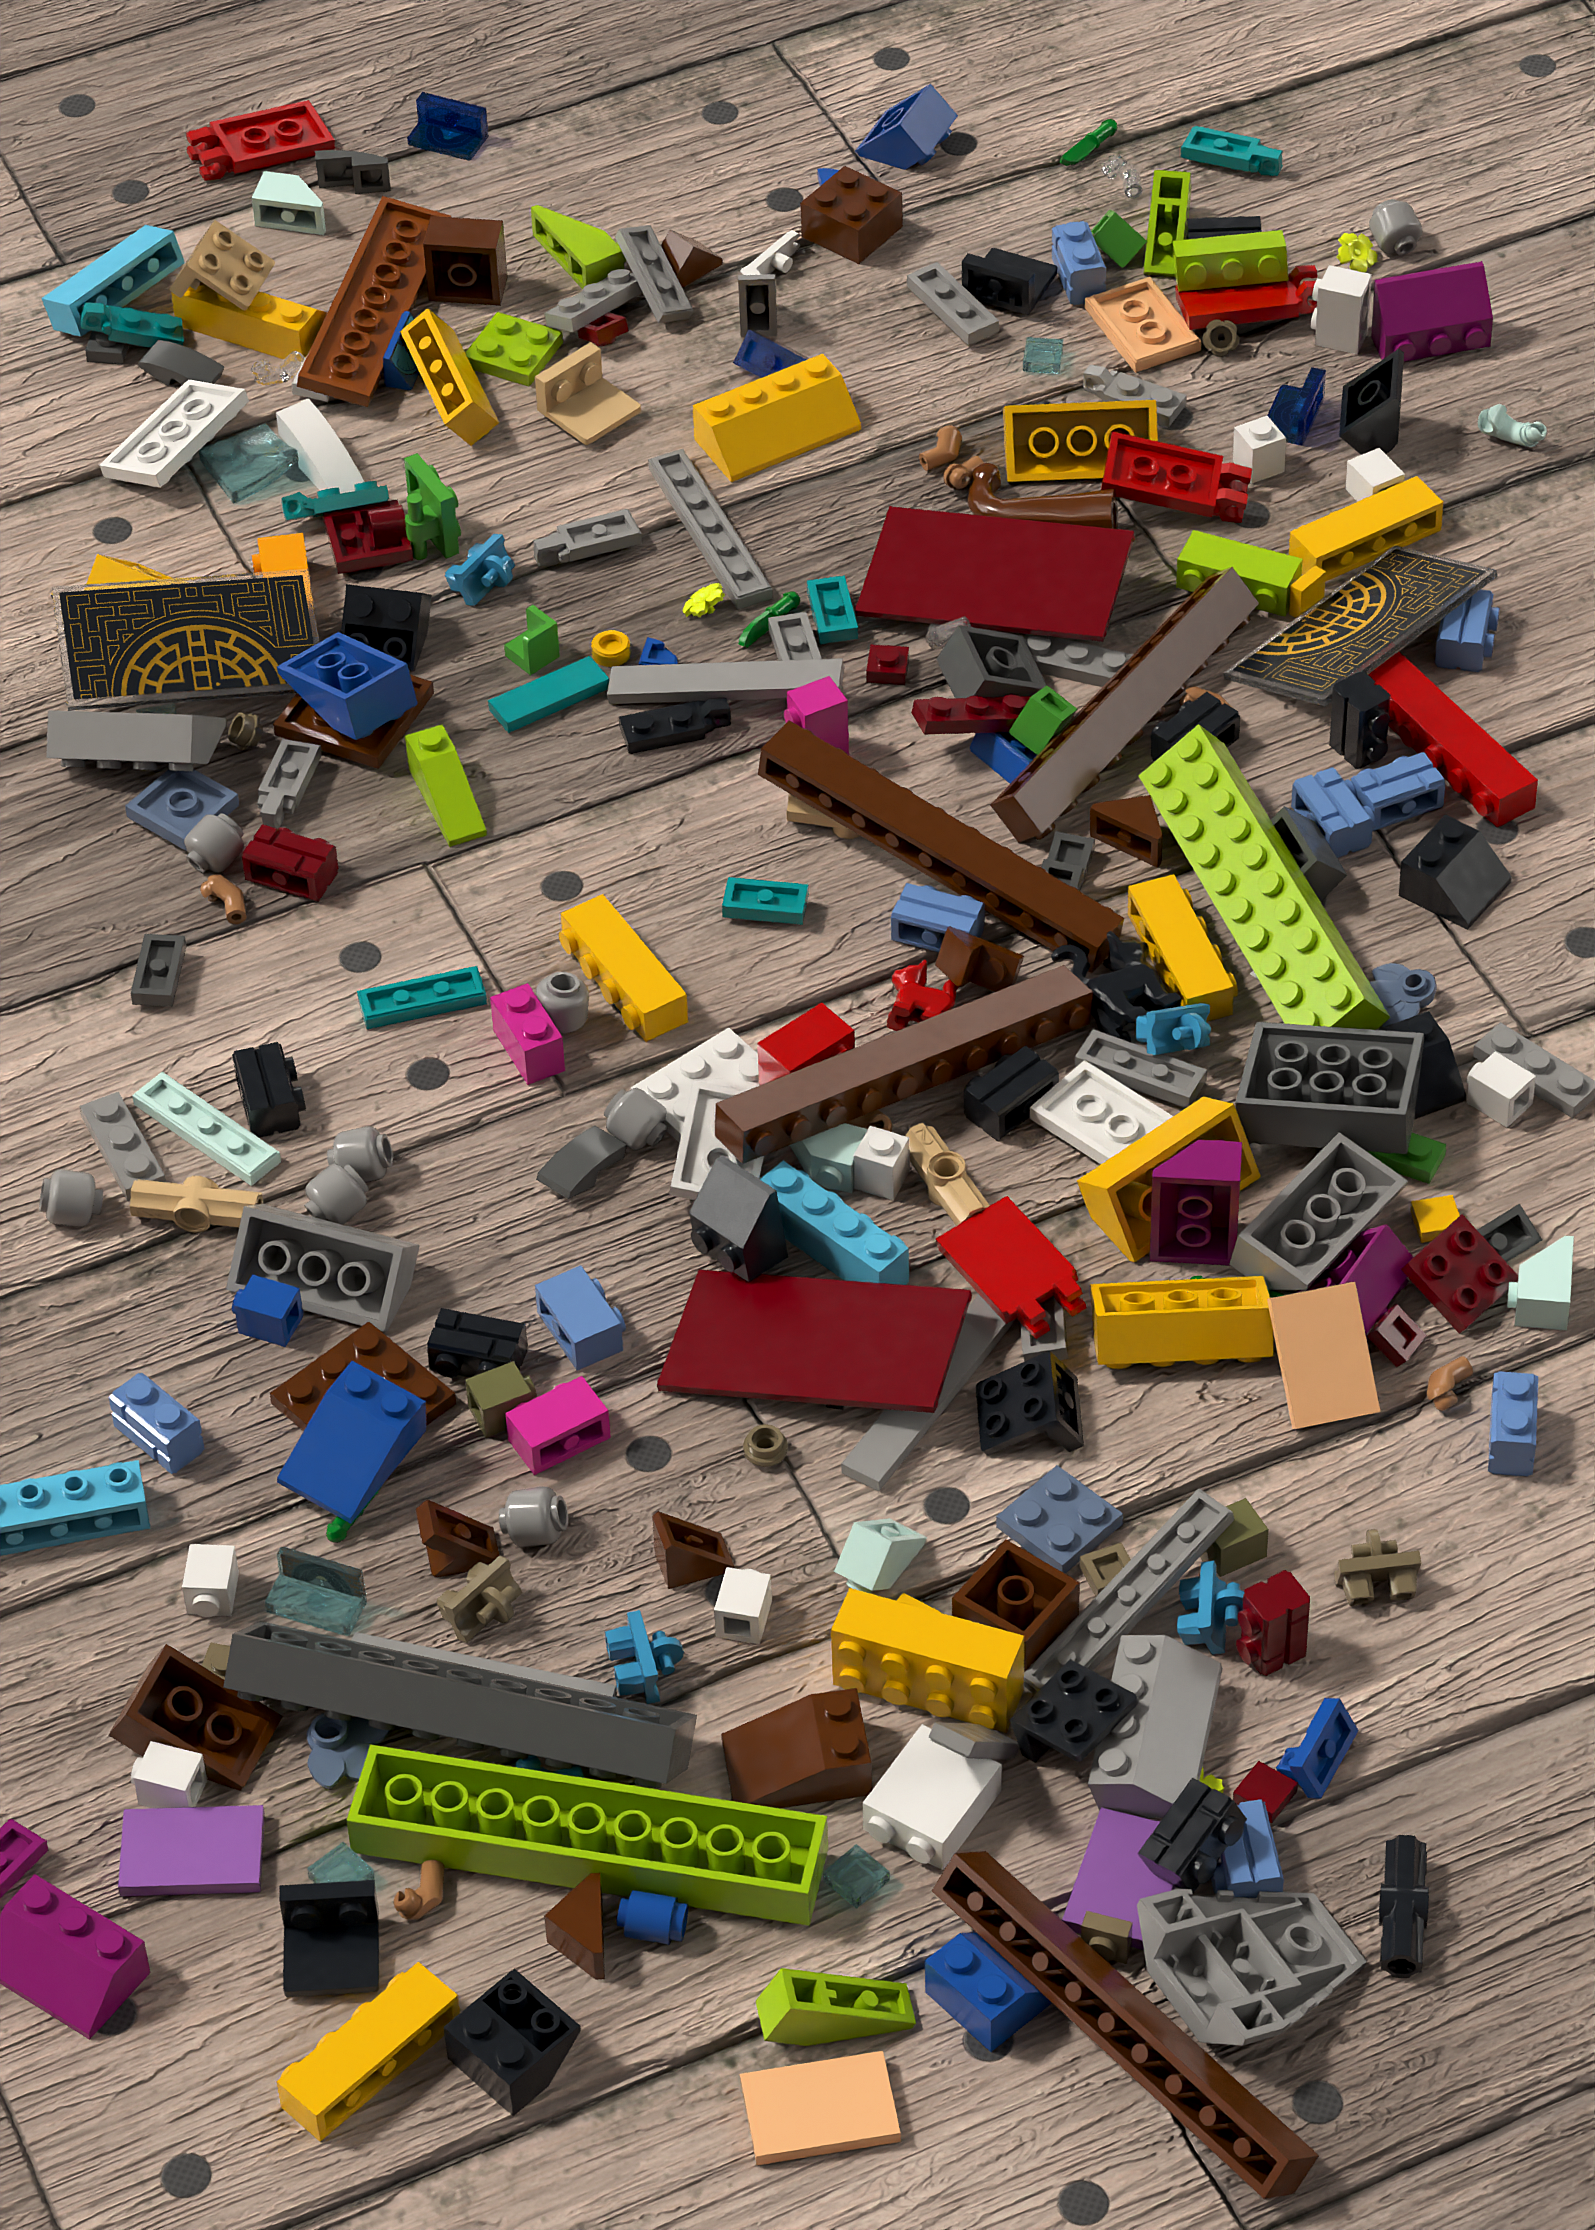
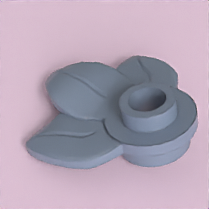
M1397 963L1384 964L1372 970L1375 981L1369 983L1391 1017L1382 1024L1383 1027L1418 1015L1420 1008L1428 1006L1435 997L1437 984L1434 976L1426 970H1409L1404 965Z
M324 1713L318 1715L312 1721L307 1731L308 1745L312 1750L307 1762L310 1774L319 1785L327 1789H332L343 1776L353 1781H359L370 1744H379L387 1737L389 1730L373 1728L368 1725L369 1719L354 1717L351 1720L344 1721L324 1716ZM327 1736H336L334 1738L325 1739Z

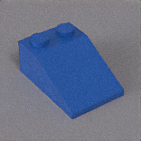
M340 632L333 634L277 666L278 674L334 730L355 740L369 736L374 729L388 721L400 718L405 711L418 704L407 663Z
M351 1361L325 1393L279 1473L277 1483L351 1524L426 1432V1401L358 1363Z

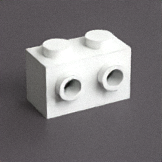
M1329 265L1323 279L1317 278L1312 294V299L1317 301V307L1314 309L1311 319V329L1316 330V346L1358 355L1369 328L1372 274Z

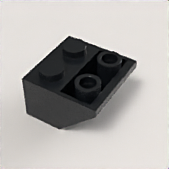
M346 584L341 633L407 663L408 669L415 671L428 634L432 595Z
M515 1968L443 2027L447 2058L512 2116L517 2114L550 2085L581 2031L580 2025Z

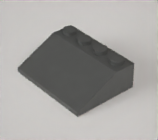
M1256 1022L1235 1102L1236 1111L1248 1142L1324 1148L1340 1132L1365 1151L1407 1154L1414 1124L1424 1033Z

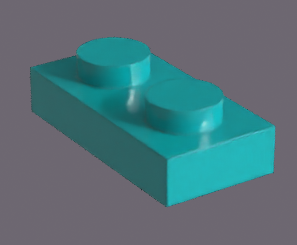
M845 575L807 580V594L820 644L858 639V625Z
M728 877L722 903V917L803 925L809 897V885Z

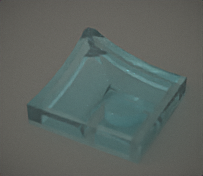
M266 423L199 450L201 463L233 504L264 489L299 461L298 451L283 442Z

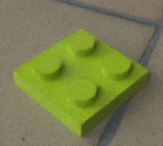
M497 312L465 353L473 370L530 387L535 380V376L540 374L563 344V331Z

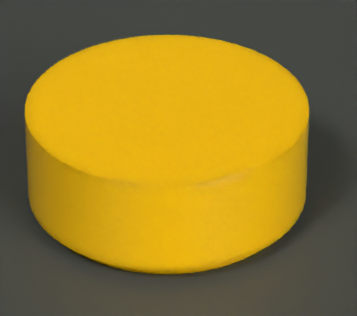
M615 630L604 631L597 634L591 642L593 660L601 666H620L630 658V640L622 632Z

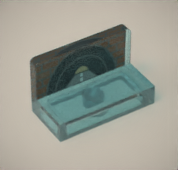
M280 1547L277 1553L279 1576L265 1600L266 1612L349 1637L367 1604L363 1571L297 1550Z

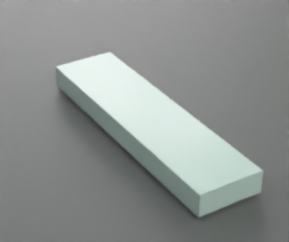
M164 1072L158 1074L132 1095L133 1103L136 1107L250 1186L281 1163L279 1151Z

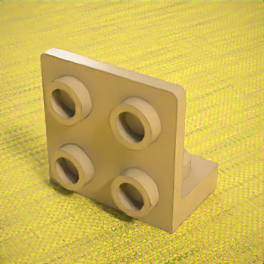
M214 220L194 248L169 288V291L182 298L189 287L196 290L200 283L203 282L242 310H247L275 265V261Z
M592 342L535 376L537 411L585 445L593 443L641 412L640 403L603 378L601 349Z

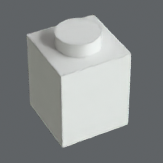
M1268 416L1234 427L1233 462L1234 464L1252 468L1251 484L1284 472L1286 437Z
M1377 448L1347 461L1346 490L1358 502L1395 484L1404 482L1405 474L1380 448Z
M1495 1051L1483 1063H1476L1467 1076V1103L1503 1126L1508 1127L1533 1104L1536 1076Z
M869 1126L853 1155L854 1189L894 1201L910 1172L909 1137Z
M190 1544L182 1585L187 1614L202 1617L232 1616L239 1576L235 1546Z
M726 1567L714 1608L715 1635L717 1638L760 1645L772 1604L771 1574L760 1573L753 1569L741 1570Z
M151 1741L143 1758L138 1757L131 1772V1783L135 1785L138 1804L150 1808L195 1807L207 1783L203 1754Z

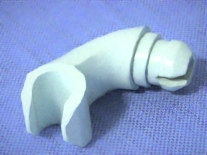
M1501 404L1481 411L1478 417V428L1482 433L1520 446L1534 447L1547 434L1546 426L1543 423L1537 421L1534 423L1518 422L1508 416L1506 413L1507 408Z

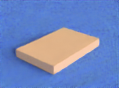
M1151 277L1085 298L1084 308L1135 373L1201 351V340L1193 330H1189L1186 321Z
M1349 1282L1268 1298L1267 1302L1292 1429L1381 1412L1356 1283Z
M883 2051L740 2074V2083L757 2166L901 2142V2132Z

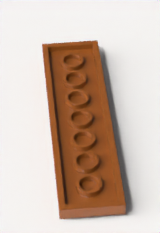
M382 196L298 374L297 387L361 406H369L384 373L383 357L400 317L404 311L411 313L426 280L423 243L430 217H451V215Z

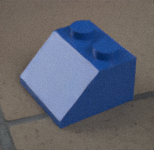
M929 84L886 110L855 152L860 157L903 170L917 162L920 166L924 165L936 154L934 147L951 134L952 130L949 127L958 115L932 84Z
M959 1933L925 1960V1993L990 2052L1052 2004L1048 1998L977 1933Z

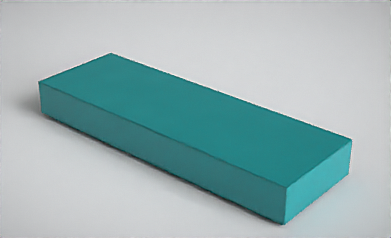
M588 656L488 700L489 711L503 728L510 733L607 690L609 677Z
M478 966L357 991L358 1002L366 1029L487 1004V996Z

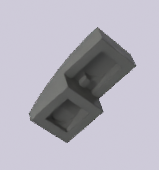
M315 151L319 188L354 185L355 194L391 191L388 158L357 151Z
M158 340L138 363L139 368L167 386L174 379L182 385L188 380L215 384L224 370L223 365L202 353L180 344Z
M1055 831L1048 858L1043 860L1041 867L1067 885L1081 890L1096 847L1095 839Z
M593 1126L561 1148L541 1168L536 1180L570 1199L594 1187L599 1171L624 1159L627 1144L599 1127Z

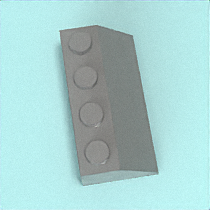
M48 710L46 758L61 759V767L85 768V760H97V768L121 769V761L133 762V769L157 770V762L169 763L170 771H193V764L209 763L226 727V718L182 714Z
M1339 1132L1238 1235L1229 1265L1246 1277L1264 1276L1267 1289L1307 1290L1404 1189L1408 1180Z
M265 1204L248 1205L243 1208L226 1290L237 1292L239 1289L244 1290L252 1274L300 1288L302 1308L305 1311L361 1326L371 1322L380 1331L385 1332L388 1331L411 1287L420 1245Z
M1121 1635L1111 1681L1136 1694L1138 1705L1096 1746L1088 1785L1099 1811L1103 1807L1143 1818H1163L1192 1778L1200 1780L1223 1669L1220 1662L1167 1635Z

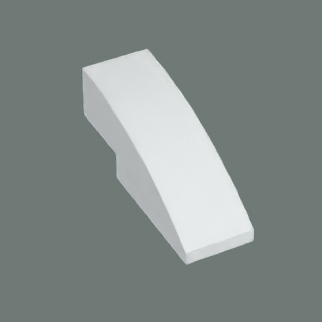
M309 398L276 412L279 436L297 455L299 468L320 491L339 487L340 494L355 491V484L364 482L335 431Z

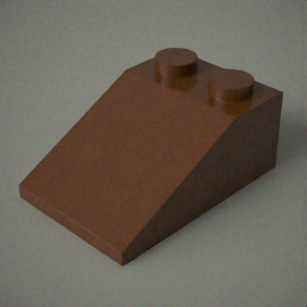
M166 1644L147 1666L108 1736L142 1757L151 1741L203 1754L207 1780L241 1791L283 1716L261 1702L244 1700L237 1697L238 1691L223 1688L224 1679Z
M857 1688L810 1694L721 1734L732 1801L773 1808H785L868 1796L872 1791V1763Z

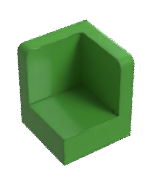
M1110 209L1091 230L1097 247L1120 267H1125L1147 242L1125 220Z
M534 605L526 609L528 630L504 645L505 656L529 675L534 674L560 657L557 622Z
M1046 685L1030 697L1009 730V733L1038 755L1070 722L1078 709Z

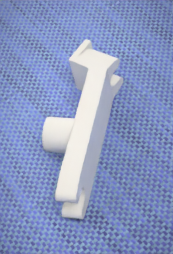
M793 230L787 232L754 261L742 268L740 272L743 275L770 274L777 269L787 273L793 264V259L790 256L800 247V244L795 242L800 234Z

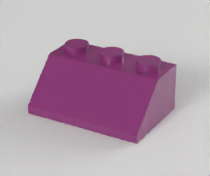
M1482 261L1375 280L1371 338L1381 360L1397 349L1404 352V362L1491 347L1493 314L1485 268Z
M1197 1140L1153 1170L1150 1261L1231 1266L1229 1264L1238 1235L1242 1142Z
M1387 1224L1362 1231L1307 1290H1294L1291 1294L1355 1282L1366 1339L1368 1340L1367 1333L1389 1309L1387 1305L1391 1299L1408 1284L1409 1279L1401 1268L1413 1256Z
M36 1874L12 1897L1 1912L0 1984L89 2040L151 1973L145 1942Z

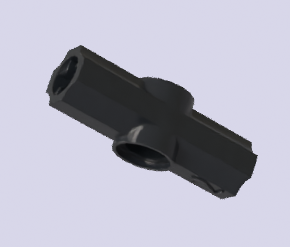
M1398 1835L1392 1840H1387L1385 1847L1384 1883H1381L1379 1902V1926H1382L1380 1962L1381 1970L1390 1973L1395 1978H1410L1411 1975L1422 1973L1424 1929H1427L1429 1887L1425 1886L1427 1851L1426 1843L1419 1841L1413 1835Z

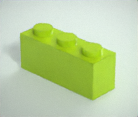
M1282 230L1173 241L1174 269L1178 292L1288 281L1287 248Z
M1193 530L1177 558L1176 588L1194 592L1208 576L1233 567L1259 604L1255 609L1285 617L1290 605V586L1302 576L1303 559Z

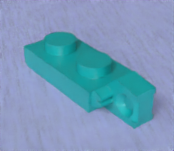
M1199 126L1192 127L1181 147V158L1194 160L1199 163L1228 167L1233 170L1278 176L1283 167V151L1262 145L1261 139Z
M85 302L80 318L81 329L103 332L108 335L109 341L152 348L158 340H163L183 346L182 318L139 311L128 307L109 306L103 303Z
M368 481L355 484V491L341 494L339 487L317 491L318 498L314 499L308 498L300 492L281 498L285 522L323 516V513L386 502L389 499L387 485L378 487L377 481Z

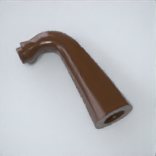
M983 463L973 469V481L968 495V505L973 515L1118 529V506L1115 488L1078 494L1001 499L994 495L1001 487L998 467L991 463Z

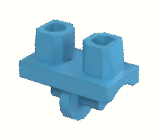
M493 534L484 544L475 543L468 550V559L461 566L452 565L445 572L450 589L455 592H461L466 605L475 606L494 586L505 587L512 580L513 574L511 570L515 567V564L505 550V539L502 534Z
M1210 1004L1186 1005L1147 1012V1015L1138 1016L1136 1019V1039L1140 1042H1146L1147 1054L1153 1055L1210 1046L1209 1034L1211 1027L1206 1023L1210 1013Z
M1214 1560L1201 1562L1200 1576L1180 1580L1179 1595L1185 1610L1199 1608L1196 1613L1180 1615L1177 1620V1631L1184 1645L1206 1643L1212 1655L1225 1653L1226 1625L1230 1627L1238 1625V1612L1243 1610L1244 1591L1240 1590L1238 1583L1231 1582L1226 1584V1582L1216 1576L1217 1565Z
M641 1611L628 1612L627 1626L605 1631V1642L610 1661L633 1656L635 1662L614 1666L619 1696L643 1692L646 1704L660 1702L656 1685L658 1680L657 1669H661L664 1675L672 1674L675 1671L674 1665L683 1658L682 1644L676 1638L666 1637L663 1631L653 1633V1641L649 1643Z

